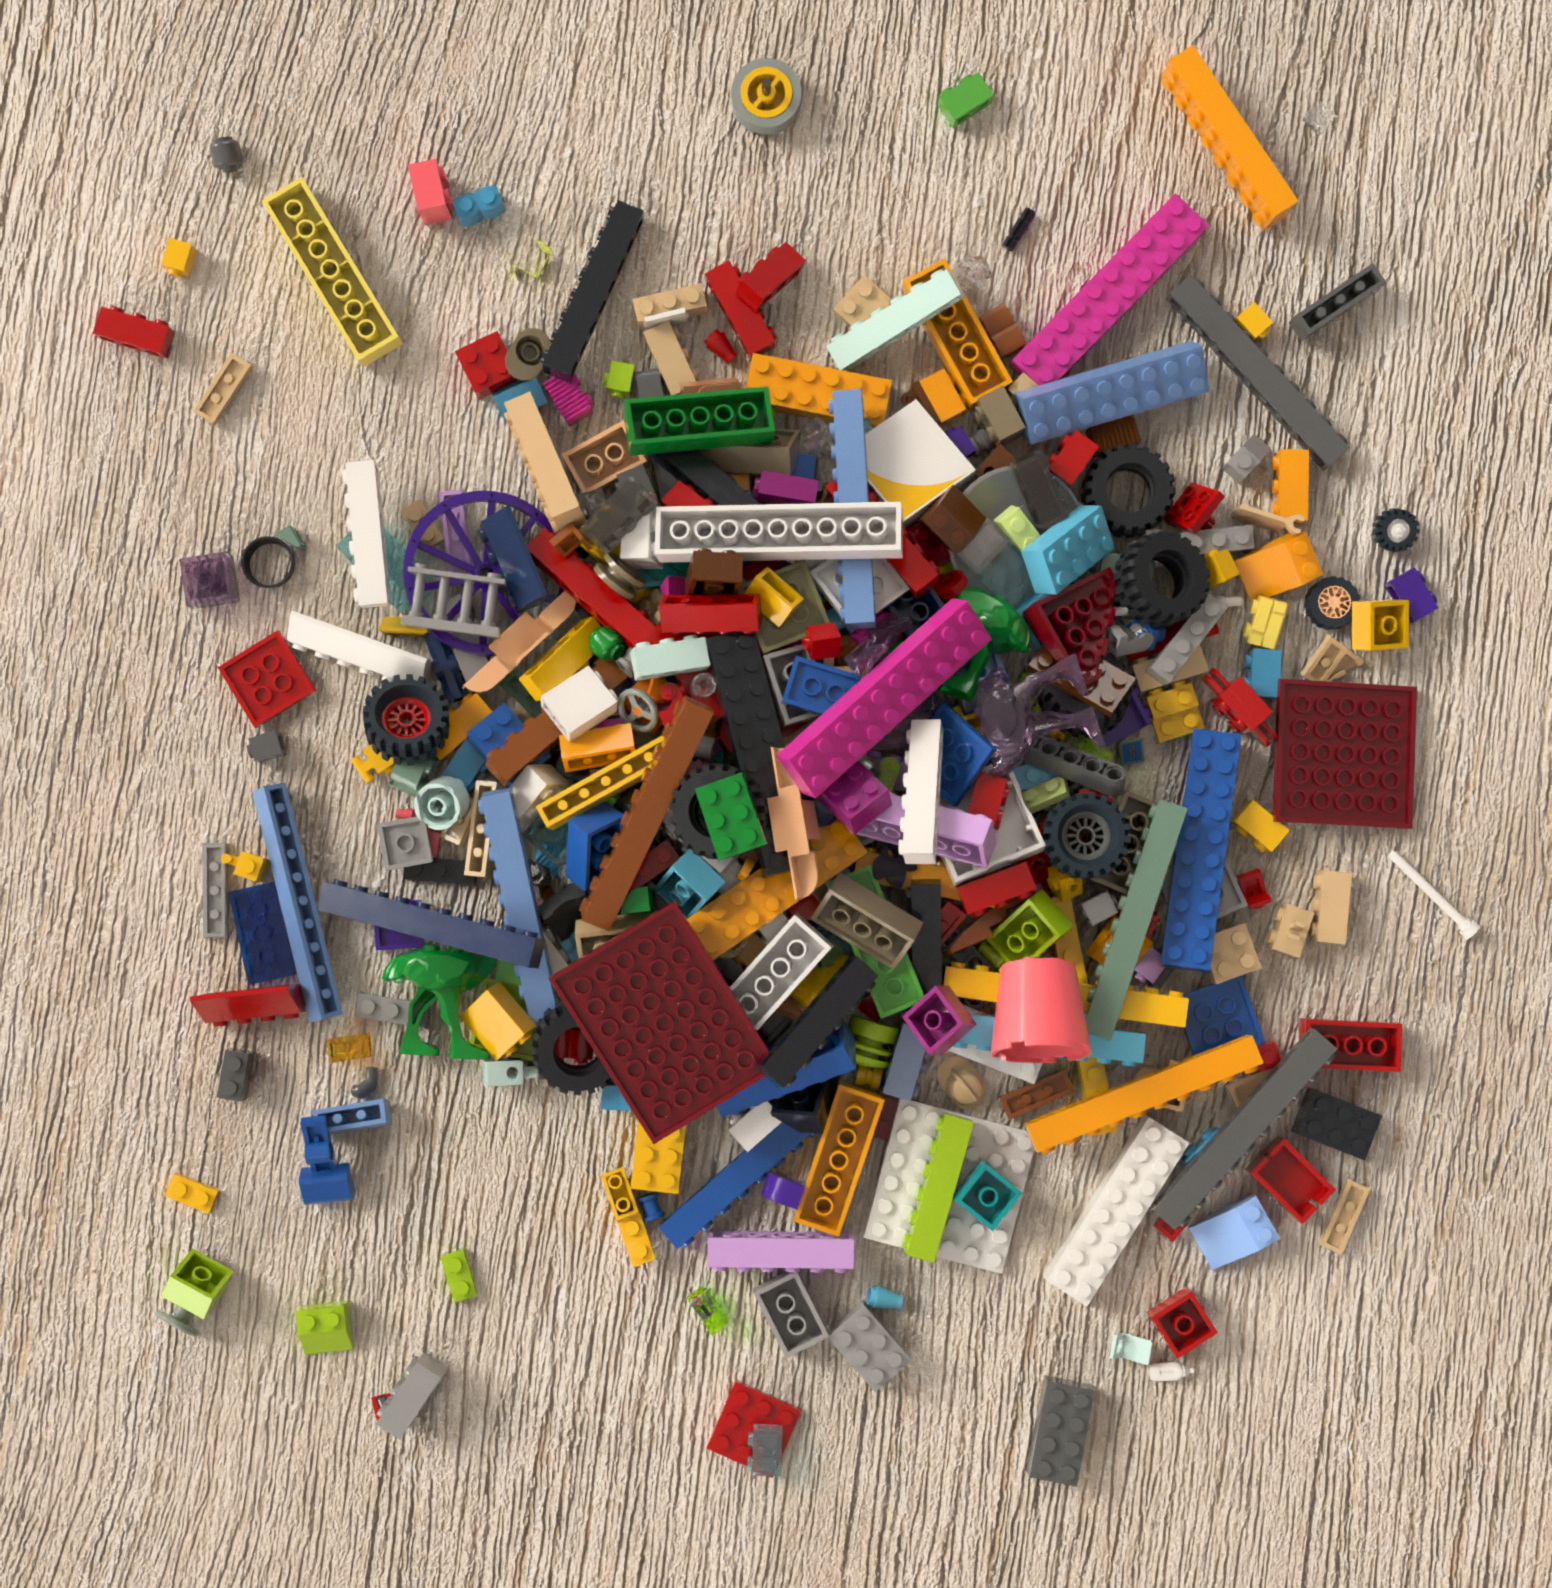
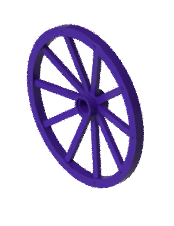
M471 491L453 496L431 509L418 523L405 551L403 581L411 608L415 584L413 574L408 572V566L413 567L416 549H420L472 575L480 576L481 571L499 573L496 564L492 565L487 552L490 550L487 543H484L482 562L452 509L470 503L488 502L487 517L494 514L495 503L509 505L530 517L520 529L523 537L535 523L542 530L546 528L551 533L553 528L548 518L528 502L516 496L497 491ZM445 514L475 566L420 541L429 526L441 515ZM450 579L449 587L462 585L464 580ZM440 581L425 583L424 592L439 589ZM474 582L472 597L481 589V625V621H484L488 584ZM560 586L557 597L564 592ZM498 587L497 600L514 623L519 616L514 609L510 608L506 597ZM547 594L544 602L551 604L556 597ZM462 598L446 615L448 616L447 621H452L460 612ZM422 605L421 613H424L423 617L431 618ZM427 629L438 640L458 651L479 656H496L488 648L487 637L480 636L479 644L461 640L446 631Z

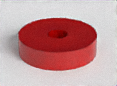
M954 570L941 576L939 582L933 586V589L942 602L948 601L965 589L968 579L962 570Z

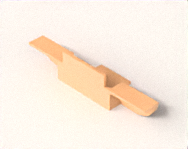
M564 591L535 620L527 612L523 613L500 635V639L497 638L488 646L496 656L468 680L462 688L478 693L493 688L571 615L575 609L576 601Z
M771 747L778 796L767 798L775 852L787 850L795 899H803L808 897L818 884L815 851H810L808 841L820 840L815 803L811 800H802L801 791L776 757L784 748Z

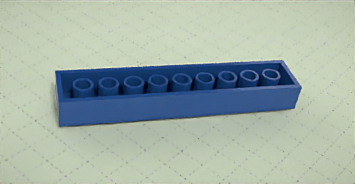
M1193 728L1183 807L1188 809L1178 836L1161 967L1210 973L1242 734Z

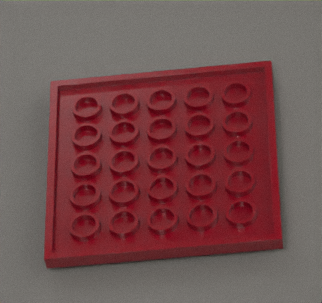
M1278 679L1273 822L1413 829L1417 687Z

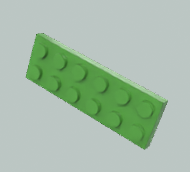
M871 865L846 875L884 898L879 883L873 876ZM834 880L826 883L828 889ZM850 944L855 956H858L878 975L874 981L876 984L870 991V994L881 1019L914 1006L924 997L907 952L893 970Z

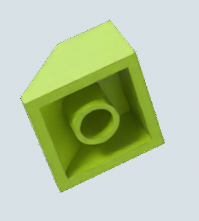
M349 1300L303 1305L295 1311L297 1333L305 1355L354 1349Z

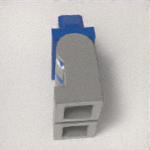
M1130 615L1115 616L1113 626L1107 629L1106 638L1109 639L1107 649L1115 657L1145 650L1152 651L1155 649L1156 642L1164 641L1166 629L1163 626L1151 627L1149 623L1144 625L1137 621V616L1134 618Z

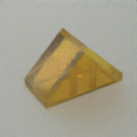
M370 1033L336 1036L327 1039L329 1063L372 1057Z

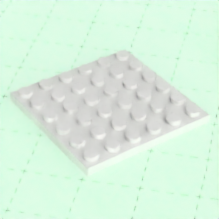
M899 1098L863 1238L903 1248L901 1245L904 1234H909L911 1224H908L911 1210L916 1209L918 1202L915 1200L918 1186L922 1187L924 1181L922 1170L925 1163L929 1164L931 1154H928L931 1140H935L938 1131L935 1130L936 1121L939 1116L942 1117L943 1112L968 1118L974 1122L955 1191L981 1159L1023 1193L1034 1152V1147L1027 1130ZM1022 1195L994 1231L990 1230L952 1199L936 1257L1002 1274Z

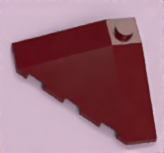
M1110 567L1064 588L1057 595L1052 594L1033 603L1023 612L1035 635L1079 689L1101 678L1102 669H1099L1100 659L1106 656L1109 639L1106 638L1107 629L1113 626L1116 613L1113 603L1115 597L1120 596L1116 595L1115 588L1117 583L1114 582V573Z

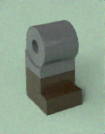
M712 716L693 758L710 762L714 761L720 741L722 716Z

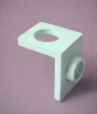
M1126 1333L1115 1334L1113 1336L1110 1359L1124 1358L1148 1365L1150 1363L1153 1341Z

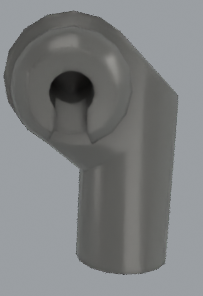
M366 1067L365 1080L358 1085L354 1084L351 1088L353 1097L358 1099L365 1098L376 1089L378 1067Z

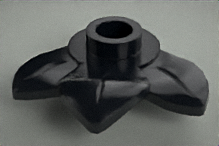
M888 842L882 844L879 851L880 855L874 859L872 865V873L875 880L885 877L890 885L898 889L902 888L905 882L906 872L917 870V864H906L903 855H899V845ZM888 850L893 852V857L889 856Z

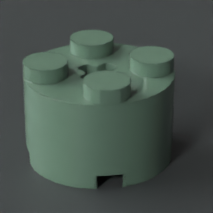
M429 754L426 755V762L420 763L419 758L414 759V765L407 766V760H401V765H394L389 778L392 781L388 785L416 797L420 789L430 782L427 778L431 771L434 772L440 760L436 756L432 758Z

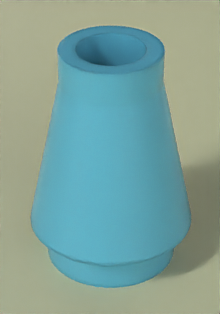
M879 1285L868 1288L866 1305L871 1306L872 1309H901L903 1303L902 1295L889 1291Z

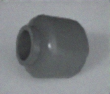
M232 136L213 139L214 143L209 146L213 166L217 169H222L223 173L237 171L236 166L243 163L239 142L233 140Z

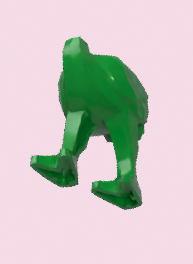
M966 586L953 599L969 602L991 637V640L955 672L957 673L965 669L970 663L967 673L960 676L952 675L942 684V688L941 686L938 687L930 695L931 697H935L940 690L941 693L949 697L973 702L980 675L990 659V654L1000 655L1011 651L1025 653L1029 651L1031 645L1030 629L1022 616L1005 598L999 595L995 597L989 595L978 587L973 589Z
M424 943V948H416L393 957L385 967L382 979L386 982L393 981L395 983H402L408 980L416 986L415 996L408 1005V1023L399 1054L440 1055L439 1047L425 1042L418 1035L419 1023L423 1013L438 1000L440 1017L447 1025L451 1035L449 1058L490 1060L488 1050L471 1044L463 1037L460 1027L459 1008L461 993L472 990L490 975L498 959L478 955L452 946H448V949L440 948V945Z

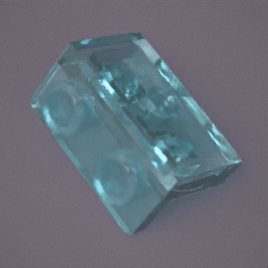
M754 1424L753 1432H748V1447H753V1456H748L747 1471H752V1479H757V1476H781L782 1425Z

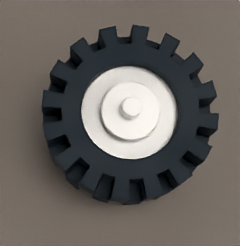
M1391 508L1389 511L1384 510L1381 512L1382 515L1376 517L1377 523H1373L1372 526L1375 527L1372 535L1376 536L1374 540L1376 543H1379L1378 546L1393 552L1406 551L1407 547L1411 548L1414 545L1412 542L1418 539L1416 533H1420V529H1417L1419 522L1415 521L1416 517L1410 514L1409 511L1398 508Z

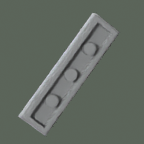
M202 843L203 938H229L228 864L221 861L222 855L228 854V843Z

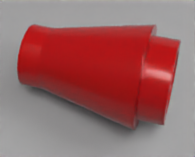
M718 329L704 340L707 345L706 348L721 358L726 364H729L737 356L724 332H720Z

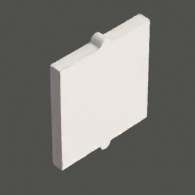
M685 308L644 317L645 322L643 324L647 330L667 321L670 322L671 326L687 323L689 315L688 312H685Z

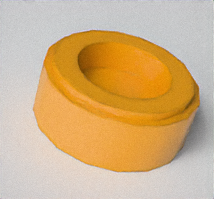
M747 856L736 878L745 881L754 867L755 860Z

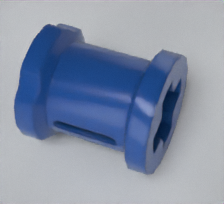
M658 1192L649 1193L637 1198L638 1202H641L645 1213L644 1222L655 1220L665 1215L659 1206Z

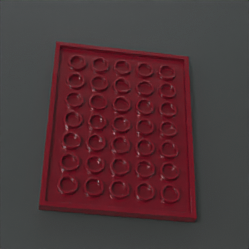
M676 900L548 978L653 1144L765 1077L756 1066L770 1051Z

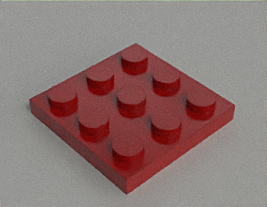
M279 630L217 667L254 728H258L317 691Z
M735 1380L706 1449L773 1478L799 1418L801 1408Z

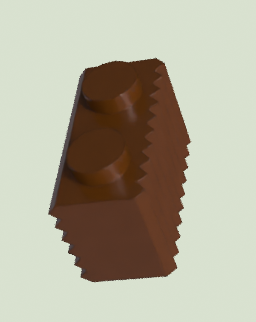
M1134 414L1086 429L1087 438L1099 446L1093 458L1101 456L1108 449H1114L1117 445L1123 444L1124 447H1127L1129 444L1139 445L1141 442Z

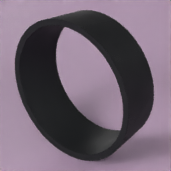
M264 536L248 544L242 555L241 566L246 578L254 585L263 588H275L285 584L291 578L295 562L292 552L285 542L276 537ZM265 544L280 545L289 552L291 557V567L287 576L274 585H264L258 582L250 569V560L253 553Z

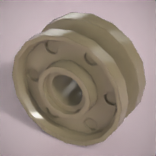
M607 551L604 554V559L609 567L602 563H597L594 571L618 594L633 600L636 597V592L631 584L638 588H643L646 585V580L635 568L620 559V556Z

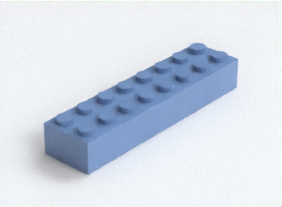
M1188 341L1015 392L1017 411L1025 425L1022 437L1032 445L1075 432V430L1079 431L1209 392L1203 346L1194 341Z

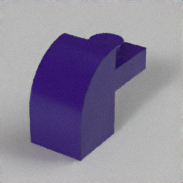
M769 1171L761 1195L769 1200L798 1210L805 1189V1183L788 1178L785 1173L778 1171L776 1174Z

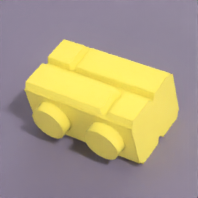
M1258 595L1257 600L1253 599L1249 609L1252 617L1250 623L1246 622L1243 629V636H1246L1245 641L1275 650L1289 604L1285 601Z

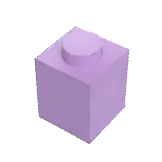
M1150 947L1135 966L1133 977L1143 984L1146 982L1154 984L1165 968L1161 967L1162 954Z

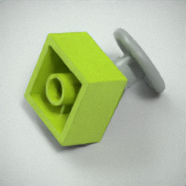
M192 1248L169 1276L161 1297L177 1306L171 1316L160 1310L156 1311L155 1316L184 1333L197 1337L199 1332L188 1326V1323L193 1315L203 1320L225 1293L234 1271Z

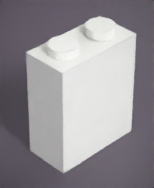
M589 666L541 696V707L569 743L617 712L618 698L613 690H608L605 687L601 675L597 671L593 672Z

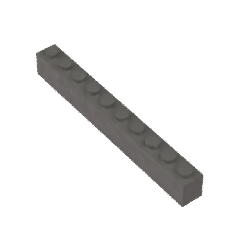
M1190 274L1169 293L1166 300L1303 450H1309V456L1323 471L1326 470L1350 448L1347 445L1346 438L1333 430L1331 422L1315 410L1314 403L1308 398L1305 399L1299 393L1300 389L1294 382L1288 381L1284 376L1282 368L1277 364H1273L1267 358V352L1262 347L1255 345L1249 332L1241 329L1236 324L1235 317L1231 313L1225 312L1220 306V301L1204 289L1203 282Z
M1310 1027L1150 1206L1152 1210L1174 1230L1178 1226L1180 1228L1183 1227L1190 1219L1189 1214L1193 1209H1199L1206 1201L1205 1196L1210 1191L1214 1192L1221 1185V1178L1227 1172L1230 1174L1238 1166L1237 1160L1243 1154L1246 1156L1252 1151L1255 1146L1253 1144L1259 1136L1262 1138L1268 1133L1271 1128L1269 1125L1275 1118L1277 1120L1285 1114L1287 1111L1286 1106L1291 1100L1296 1101L1302 1095V1088L1306 1083H1312L1319 1075L1318 1070L1324 1064L1328 1065L1335 1058L1336 1054L1334 1052L1337 1048L1317 1030Z

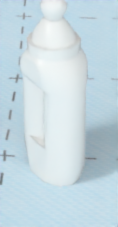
M1160 1362L1149 1365V1375L1152 1381H1177L1182 1377H1186L1189 1373H1195V1368H1189L1177 1362Z

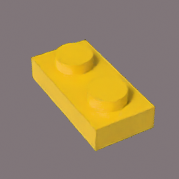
M174 1173L165 1197L209 1214L212 1212L220 1190Z

